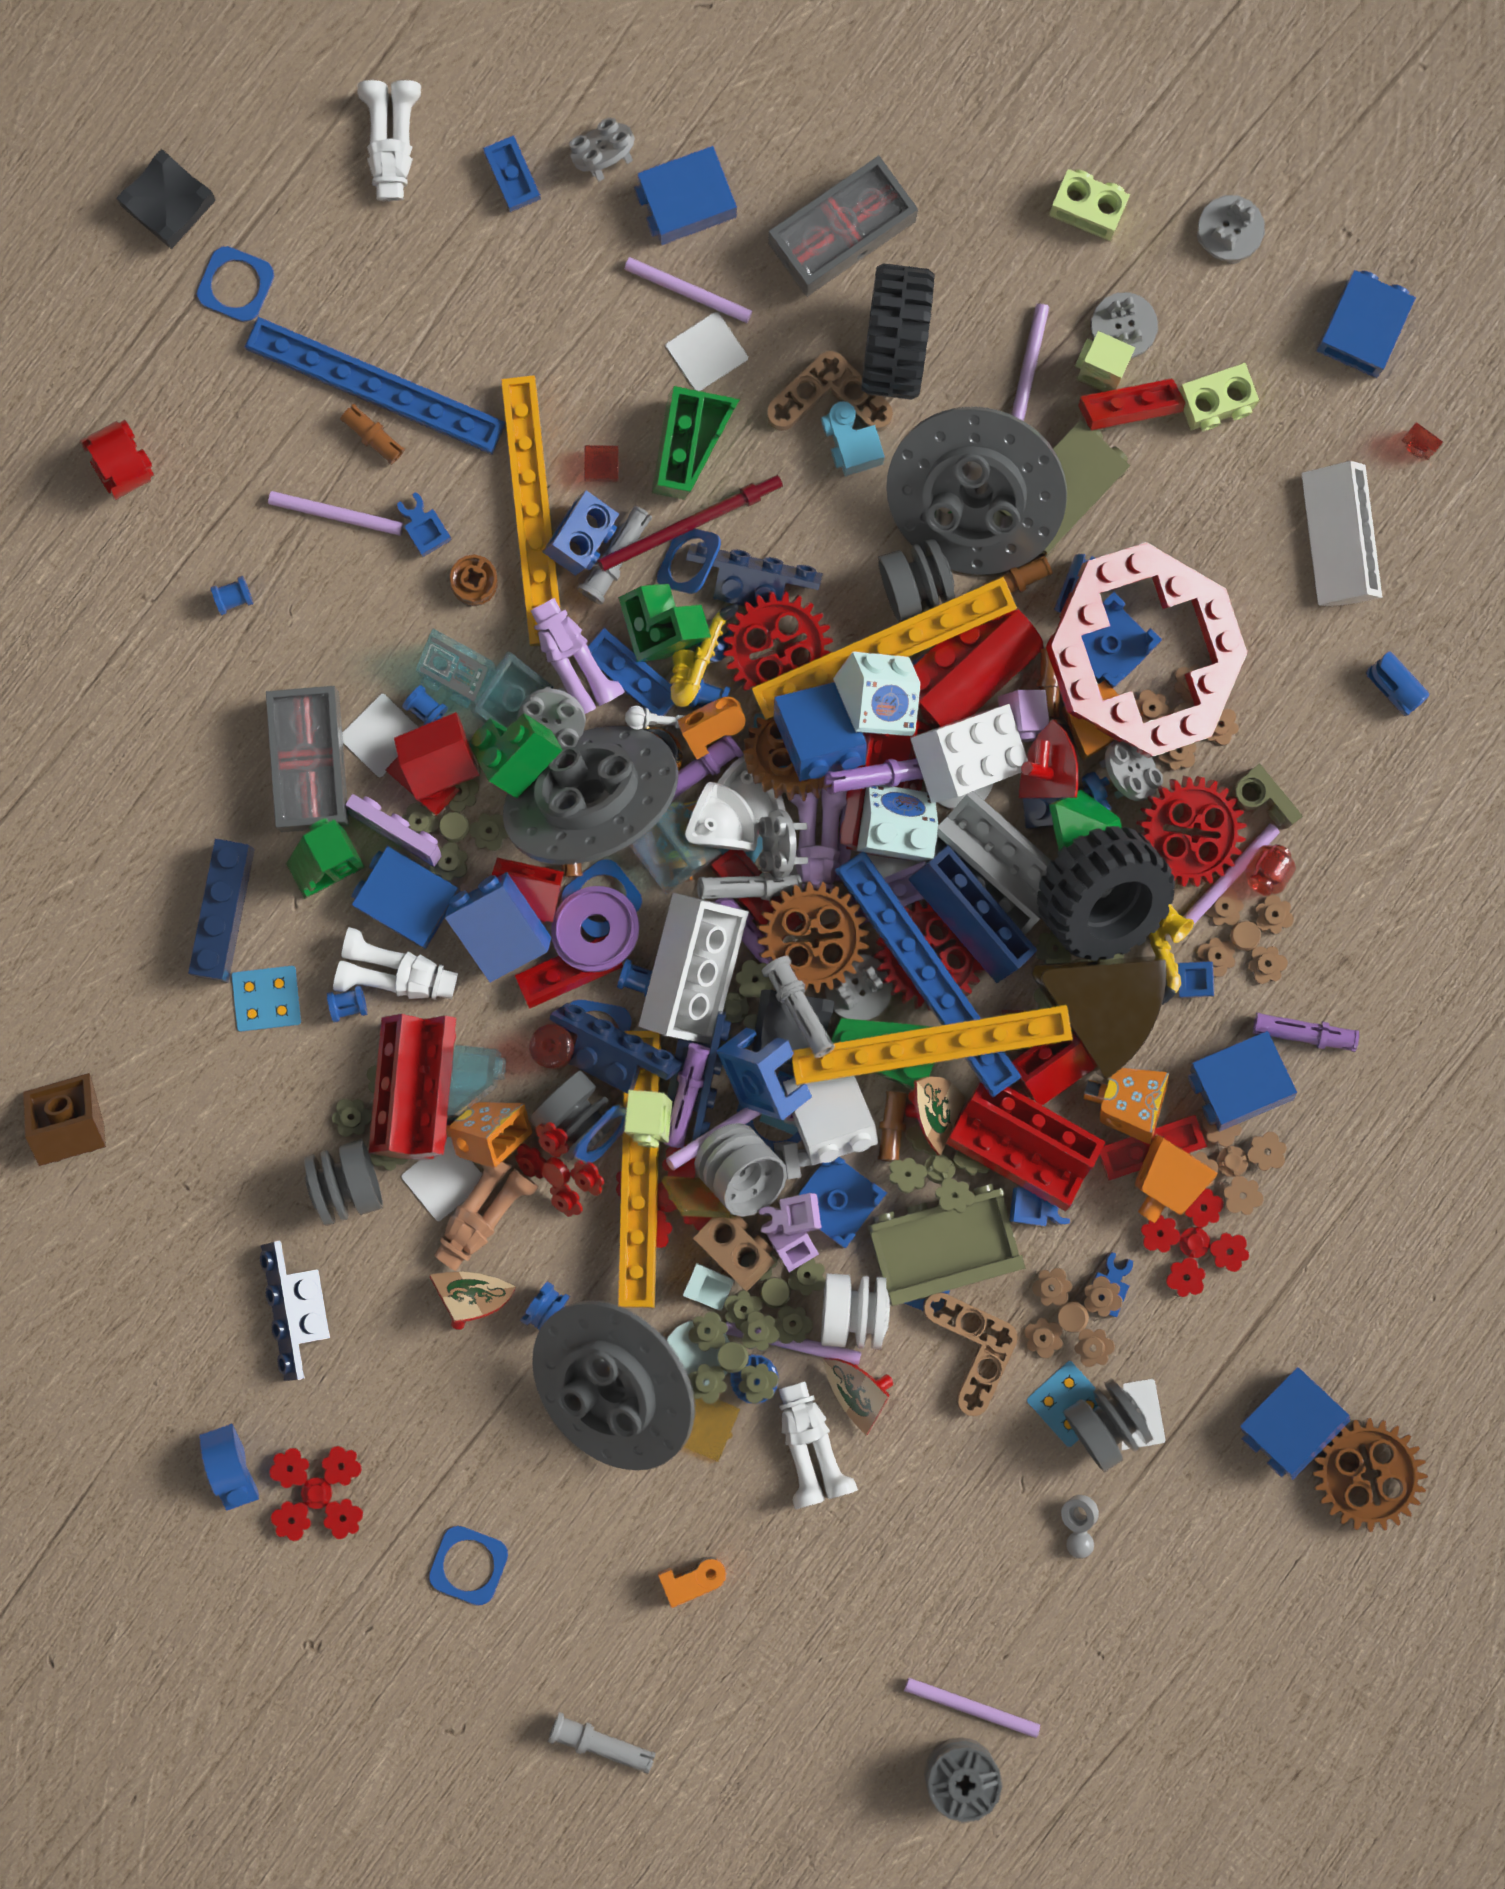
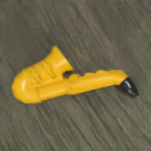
M738 605L727 606L714 616L709 627L711 638L702 641L700 647H696V652L692 650H679L672 655L675 666L672 670L674 676L670 679L672 684L670 691L671 699L676 706H688L700 690V683L706 667L710 663V658L715 656L714 647L719 645L717 639L723 634L721 627L736 614L739 608Z
M1171 904L1168 905L1169 913L1166 919H1161L1159 922L1160 927L1154 934L1151 932L1148 935L1155 956L1166 960L1167 985L1165 986L1162 1005L1172 999L1181 986L1178 964L1175 963L1174 955L1170 953L1171 946L1169 941H1166V936L1169 934L1172 941L1178 943L1189 934L1194 925L1192 919H1187L1178 914Z

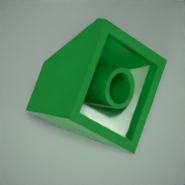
M1083 790L1077 791V798H1061L1049 804L1059 851L1064 846L1067 848L1073 844L1072 840L1078 836L1085 837L1089 835L1091 830L1097 828L1105 830L1109 826L1122 827L1118 816Z

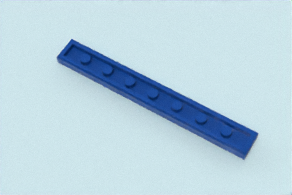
M261 317L257 318L244 346L247 351L491 455L506 425L500 419Z
M866 852L859 853L835 870L836 874L857 904H859L863 913L941 1025L981 1019ZM1004 1051L965 1058L992 1098L1021 1078V1075Z

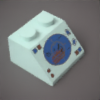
M852 652L833 680L855 731L912 736L916 730L920 681L910 658Z
M887 785L866 788L857 851L921 862L934 859L938 830L936 803H931L927 792L889 787Z

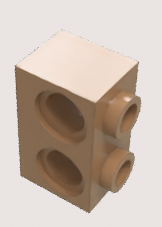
M721 1209L693 1239L745 1291H748L776 1263L769 1255L773 1249L759 1235L753 1240L745 1232L749 1225L740 1216L734 1214L729 1216ZM726 1228L732 1229V1238L727 1243H718L719 1233ZM748 1252H755V1263L750 1267H742V1257Z

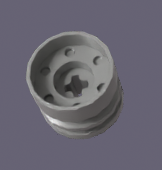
M742 1123L728 1124L713 1132L699 1148L694 1162L696 1174L732 1214L741 1217L754 1215L761 1208L768 1207L774 1202L783 1190L787 1178L784 1163L750 1126Z

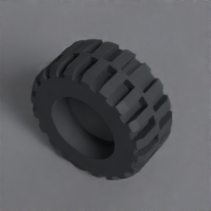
M885 263L876 267L861 389L868 395L912 400L920 394L935 274L929 269Z
M1109 826L1105 830L1099 828L1091 830L1089 835L1085 837L1080 835L1073 839L1074 843L1066 848L1064 846L1058 852L1059 856L1056 860H1051L1047 865L1046 876L1042 875L1039 882L1040 890L1037 893L1038 912L1049 929L1072 955L1088 960H1098L1099 957L1104 960L1112 959L1115 954L1124 955L1130 952V948L1136 944L1138 946L1146 941L1145 938L1151 932L1154 934L1160 927L1159 922L1161 919H1166L1169 913L1168 905L1172 904L1174 899L1173 889H1175V880L1172 869L1150 842L1134 829ZM1113 888L1108 896L1099 899L1105 892Z

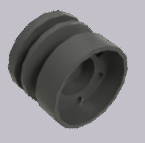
M933 538L926 540L924 543L926 557L918 544L912 545V562L909 563L900 550L878 556V566L883 586L898 623L922 613V601H926L931 609L939 605L938 596L942 603L955 598L954 579L949 563Z
M578 1071L568 1079L528 1119L535 1128L539 1124L545 1125L547 1122H552L556 1128L562 1129L567 1134L568 1141L573 1145L562 1157L568 1163L576 1158L573 1154L576 1145L603 1117L599 1112L609 1102L606 1097L594 1104L588 1101L596 1086L582 1071ZM618 1117L608 1121L596 1132L587 1146V1152L610 1132L614 1121Z
M362 1139L341 1145L339 1147L340 1162L338 1163L334 1162L327 1150L321 1151L322 1168L314 1154L304 1158L307 1190L313 1207L318 1211L325 1226L335 1224L334 1207L342 1221L348 1220L349 1210L347 1203L353 1202L360 1215L383 1209L379 1182L371 1157Z
M1112 1378L1104 1383L1111 1396L1110 1399H1107L1096 1388L1093 1390V1394L1098 1407L1092 1409L1088 1403L1080 1399L1063 1411L1069 1425L1089 1455L1104 1473L1123 1461L1118 1444L1122 1441L1132 1451L1136 1452L1139 1450L1132 1434L1136 1433L1145 1444L1153 1440L1143 1412L1132 1396Z
M964 1737L948 1739L935 1747L927 1759L924 1775L926 1788L937 1810L947 1818L963 1823L978 1821L991 1813L999 1802L1002 1781L1000 1771L988 1749L979 1742ZM963 1775H968L969 1780L973 1782V1784H967L966 1790H961L959 1784L956 1783L962 1781Z

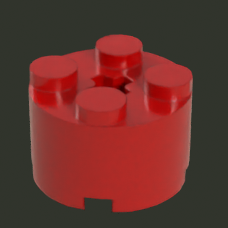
M126 420L121 422L115 421L80 440L84 452L89 451L92 456L90 463L107 492L109 494L112 493L114 501L149 483L151 477L154 476L151 469L153 467L145 451L143 449L136 450L135 435Z

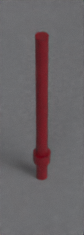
M775 475L756 485L750 483L740 488L739 493L598 559V564L603 572L739 507L744 505L747 507L760 502L761 497L782 488V480L778 475Z

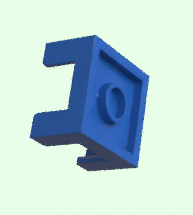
M1113 592L1103 602L1110 626L1082 635L1081 637L1096 681L1099 684L1106 681L1115 689L1159 645L1162 639L1151 628L1145 632L1123 610L1125 602Z
M746 1027L716 1051L740 1105L783 1121L811 1099L812 1095L808 1086L802 1084L785 1097L774 1070L793 1056L789 1042L776 1038L758 1053L747 1050L746 1048L755 1041L754 1037L757 1034L755 1030Z
M837 1157L831 1162H822L797 1196L808 1193L817 1194L821 1229L819 1230L840 1246L846 1248L856 1235L855 1233L874 1208L879 1205L887 1192L866 1179L845 1163L846 1161L841 1157Z

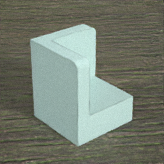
M697 1263L683 1296L716 1310H722L735 1280Z

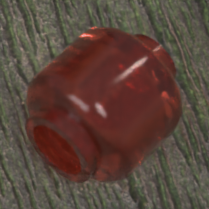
M1279 844L1273 846L1263 845L1256 850L1246 866L1245 875L1248 879L1247 883L1258 894L1264 896L1279 894L1284 891L1294 875L1296 865L1291 857V852L1286 847Z
M546 1024L539 1027L532 1034L529 1041V1051L532 1059L538 1065L550 1070H559L570 1063L576 1041L567 1029L556 1024Z

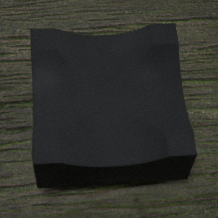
M162 148L153 157L144 172L117 197L123 209L171 250L216 201L210 189L189 174Z
M761 990L755 1027L757 1035L754 1037L755 1041L753 1042L752 1051L758 1053L776 1038L787 1040L792 1050L809 1048L808 1042L787 1005L777 1000V991ZM806 996L827 1033L833 1013L834 1001ZM792 1057L784 1063L793 1065Z

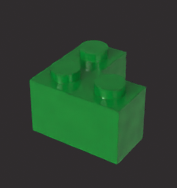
M669 584L640 586L618 597L637 662L667 659L676 651L686 650L711 638L702 605L676 607Z
M525 713L508 728L489 718L481 728L476 730L473 737L468 741L488 781L515 798H518L563 750L552 730Z

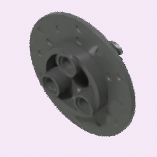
M959 407L945 410L926 418L912 428L902 439L888 469L887 500L893 519L900 532L911 545L918 544L925 557V541L932 538L935 539L941 552L945 555L950 569L970 574H994L1009 571L1014 567H1020L1033 560L1048 547L1056 536L1064 518L1067 505V483L1061 462L1046 439L1032 426L1011 414L984 407ZM939 508H947L952 513H944ZM998 511H1008L1011 516L1001 515Z
M605 726L585 730L579 738L575 747L562 748V752L518 798L507 793L503 807V822L512 843L518 850L532 859L549 864L563 865L585 863L606 857L641 838L667 811L674 798L678 784V768L675 758L662 739L643 729L635 730L630 726Z
M580 1301L569 1304L559 1309L546 1320L539 1330L534 1343L532 1367L540 1399L560 1431L589 1456L616 1468L636 1471L648 1470L661 1466L671 1460L683 1448L691 1434L695 1405L687 1372L667 1340L653 1326L633 1312L601 1301Z

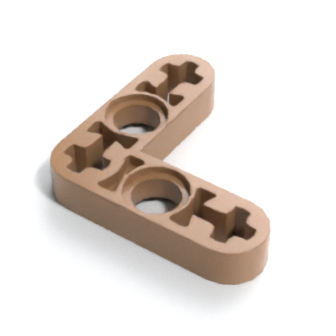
M828 351L815 359L772 400L768 406L767 418L769 424L776 430H788L828 392H831L840 402L850 403L856 411L855 417L865 427L875 425L877 432L884 431L889 427L893 411L890 404L882 396L868 395L864 392L863 396L858 400L847 398L844 393L846 386L852 383L862 386V376L842 355L834 351ZM824 362L828 364L836 362L837 374L827 373L822 380V383L826 385L822 387L818 377L824 371ZM815 372L817 378L811 375V373ZM806 382L811 383L816 388L814 397L807 400L802 399L797 394L798 386ZM791 395L795 404L802 408L798 410L797 406L794 405L788 412L789 420L787 421L784 418L775 419V409L778 407L784 410L791 400L787 396ZM871 396L873 399L870 400L869 405L875 411L883 409L885 411L883 415L885 421L881 422L877 419L873 422L870 420L872 412L866 406H864L862 411L858 408L863 406L868 397Z
M941 1292L927 1296L923 1303V1312L926 1318L980 1344L956 1397L957 1406L962 1412L969 1416H978L985 1412L1017 1344V1331L1011 1324L948 1294ZM940 1298L945 1299L944 1306L955 1311L956 1304L962 1307L955 1315L953 1326L948 1324L952 1317L940 1313L938 1317L933 1316L934 1310L930 1308L932 1301L939 1302ZM972 1312L979 1317L980 1324L974 1332H966L961 1327V1318L966 1313ZM987 1319L993 1321L989 1328L999 1332L1003 1327L1007 1329L1006 1335L1010 1337L1008 1344L1002 1342L998 1347L995 1345L997 1339L986 1333L985 1340L979 1339V1336L986 1328ZM983 1359H992L996 1364V1373L991 1378H982L977 1370L978 1364ZM974 1377L980 1383L990 1386L987 1392L980 1388L977 1398L981 1400L980 1406L973 1405L970 1410L967 1409L968 1402L964 1400V1396L966 1393L969 1395L973 1394L977 1385L970 1384V1381Z

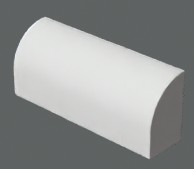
M1348 461L1303 472L1302 481L1318 605H1346L1382 598L1366 466Z

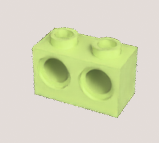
M1068 169L1049 216L1111 241L1130 194L1125 193L1124 189L1117 184L1109 182L1103 184L1094 180L1093 176L1083 170H1075L1074 172ZM1072 190L1078 191L1082 194L1083 200L1073 201L1068 197L1067 192ZM1101 203L1110 204L1114 212L1104 214L1099 210L1098 205Z
M1098 331L1094 341L1087 338L1075 365V367L1081 369L1077 380L1104 392L1117 389L1135 347Z
M1246 363L1182 384L1179 389L1186 402L1183 411L1190 430L1201 427L1202 431H1207L1221 424L1220 420L1232 417L1233 420L1245 418L1253 413L1252 409L1259 402ZM1227 389H1238L1242 393L1243 399L1240 401L1232 400L1227 394ZM1198 399L1207 400L1211 405V410L1208 412L1199 410L1195 401Z
M629 1090L625 1133L633 1138V1142H637L638 1146L658 1148L659 1142L668 1143L673 1102L664 1093Z

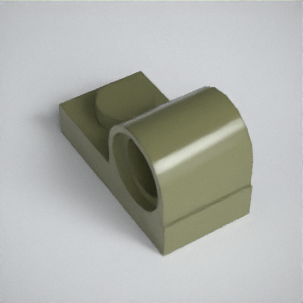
M1260 763L1232 788L1231 796L1238 799L1234 805L1237 809H1241L1244 812L1252 811L1265 802L1269 807L1267 810L1268 815L1278 826L1283 824L1287 829L1303 817ZM1243 786H1252L1256 790L1257 799L1255 802H1250L1243 798L1241 792Z

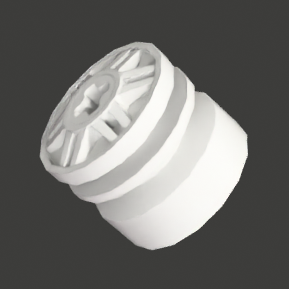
M826 1273L821 1332L822 1346L845 1347L848 1333L855 1332L858 1348L864 1349L866 1333L871 1334V1349L881 1350L882 1341L888 1330L890 1297L886 1288V1278L876 1277L874 1292H869V1277L863 1276L859 1290L852 1291L850 1275Z

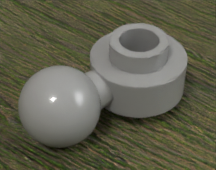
M1075 1495L1064 1504L1061 1516L1064 1524L1073 1531L1066 1542L1067 1550L1073 1557L1082 1559L1088 1557L1094 1549V1540L1087 1531L1097 1522L1099 1511L1096 1503L1091 1498L1085 1495ZM1078 1507L1083 1508L1087 1515L1081 1514Z

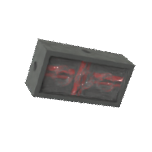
M877 156L769 231L768 244L806 297H808L914 224L917 219L918 208L882 158Z
M335 686L266 691L276 828L281 833L309 830L308 827L324 818H327L329 822L335 819L341 827H349V815L345 806L347 803V788L339 691Z

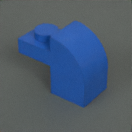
M233 1424L199 1435L202 1459L210 1485L215 1496L219 1495L226 1511L259 1500L258 1489L246 1466L244 1446Z

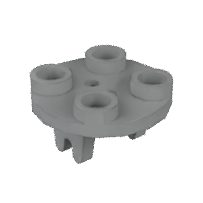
M607 118L602 120L596 129L588 132L586 135H580L572 139L569 144L572 151L570 156L577 169L590 171L600 182L605 179L601 169L617 163L620 159H624L626 164L633 161L629 151L633 147L635 138L629 126L617 123L614 118Z
M1225 195L1213 200L1204 208L1198 221L1197 239L1203 248L1212 257L1231 264H1237L1243 259L1250 257L1259 248L1264 237V219L1260 210L1250 200L1240 196ZM1223 223H1227L1228 227H1224ZM1234 230H1238L1239 234H1235Z
M1130 292L1115 293L1106 297L1096 307L1091 320V334L1095 338L1097 332L1100 331L1135 347L1130 358L1132 359L1144 354L1152 346L1158 331V320L1152 305L1143 297ZM1132 322L1134 326L1131 327L1128 323ZM1115 325H1119L1121 329H1116Z
M546 687L545 689L537 690L529 694L520 705L518 718L525 713L552 730L561 748L575 747L579 738L583 735L586 723L584 709L576 698L565 692L564 688L556 690Z
M1113 740L1107 746L1105 759L1099 763L1102 769L1107 768L1110 779L1118 789L1114 793L1116 799L1123 796L1134 801L1148 799L1147 797L1155 794L1157 787L1163 783V776L1156 768L1153 758L1141 755L1136 752L1137 749L1123 741Z
M774 810L769 813L768 817L760 818L758 830L763 838V852L760 854L759 864L763 872H769L773 877L781 879L789 876L794 864H808V857H796L795 830H807V823H793L789 814L784 810Z
M858 954L864 961L852 962L851 965L856 970V973L843 972L846 980L844 984L836 978L833 979V990H829L825 985V995L827 1000L834 1001L833 1010L839 1016L847 1019L869 1020L877 1017L888 1006L892 996L890 994L892 982L888 984L882 983L888 974L887 971L879 972L876 970V968L882 965L879 959L867 954ZM853 979L858 980L857 985L852 984ZM864 990L866 994L865 996H860L859 992Z

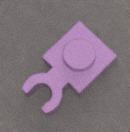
M808 1193L780 1199L781 1210L774 1207H763L759 1210L761 1215H772L773 1218L770 1226L761 1228L763 1233L776 1234L783 1229L784 1234L793 1235L821 1229L817 1194Z

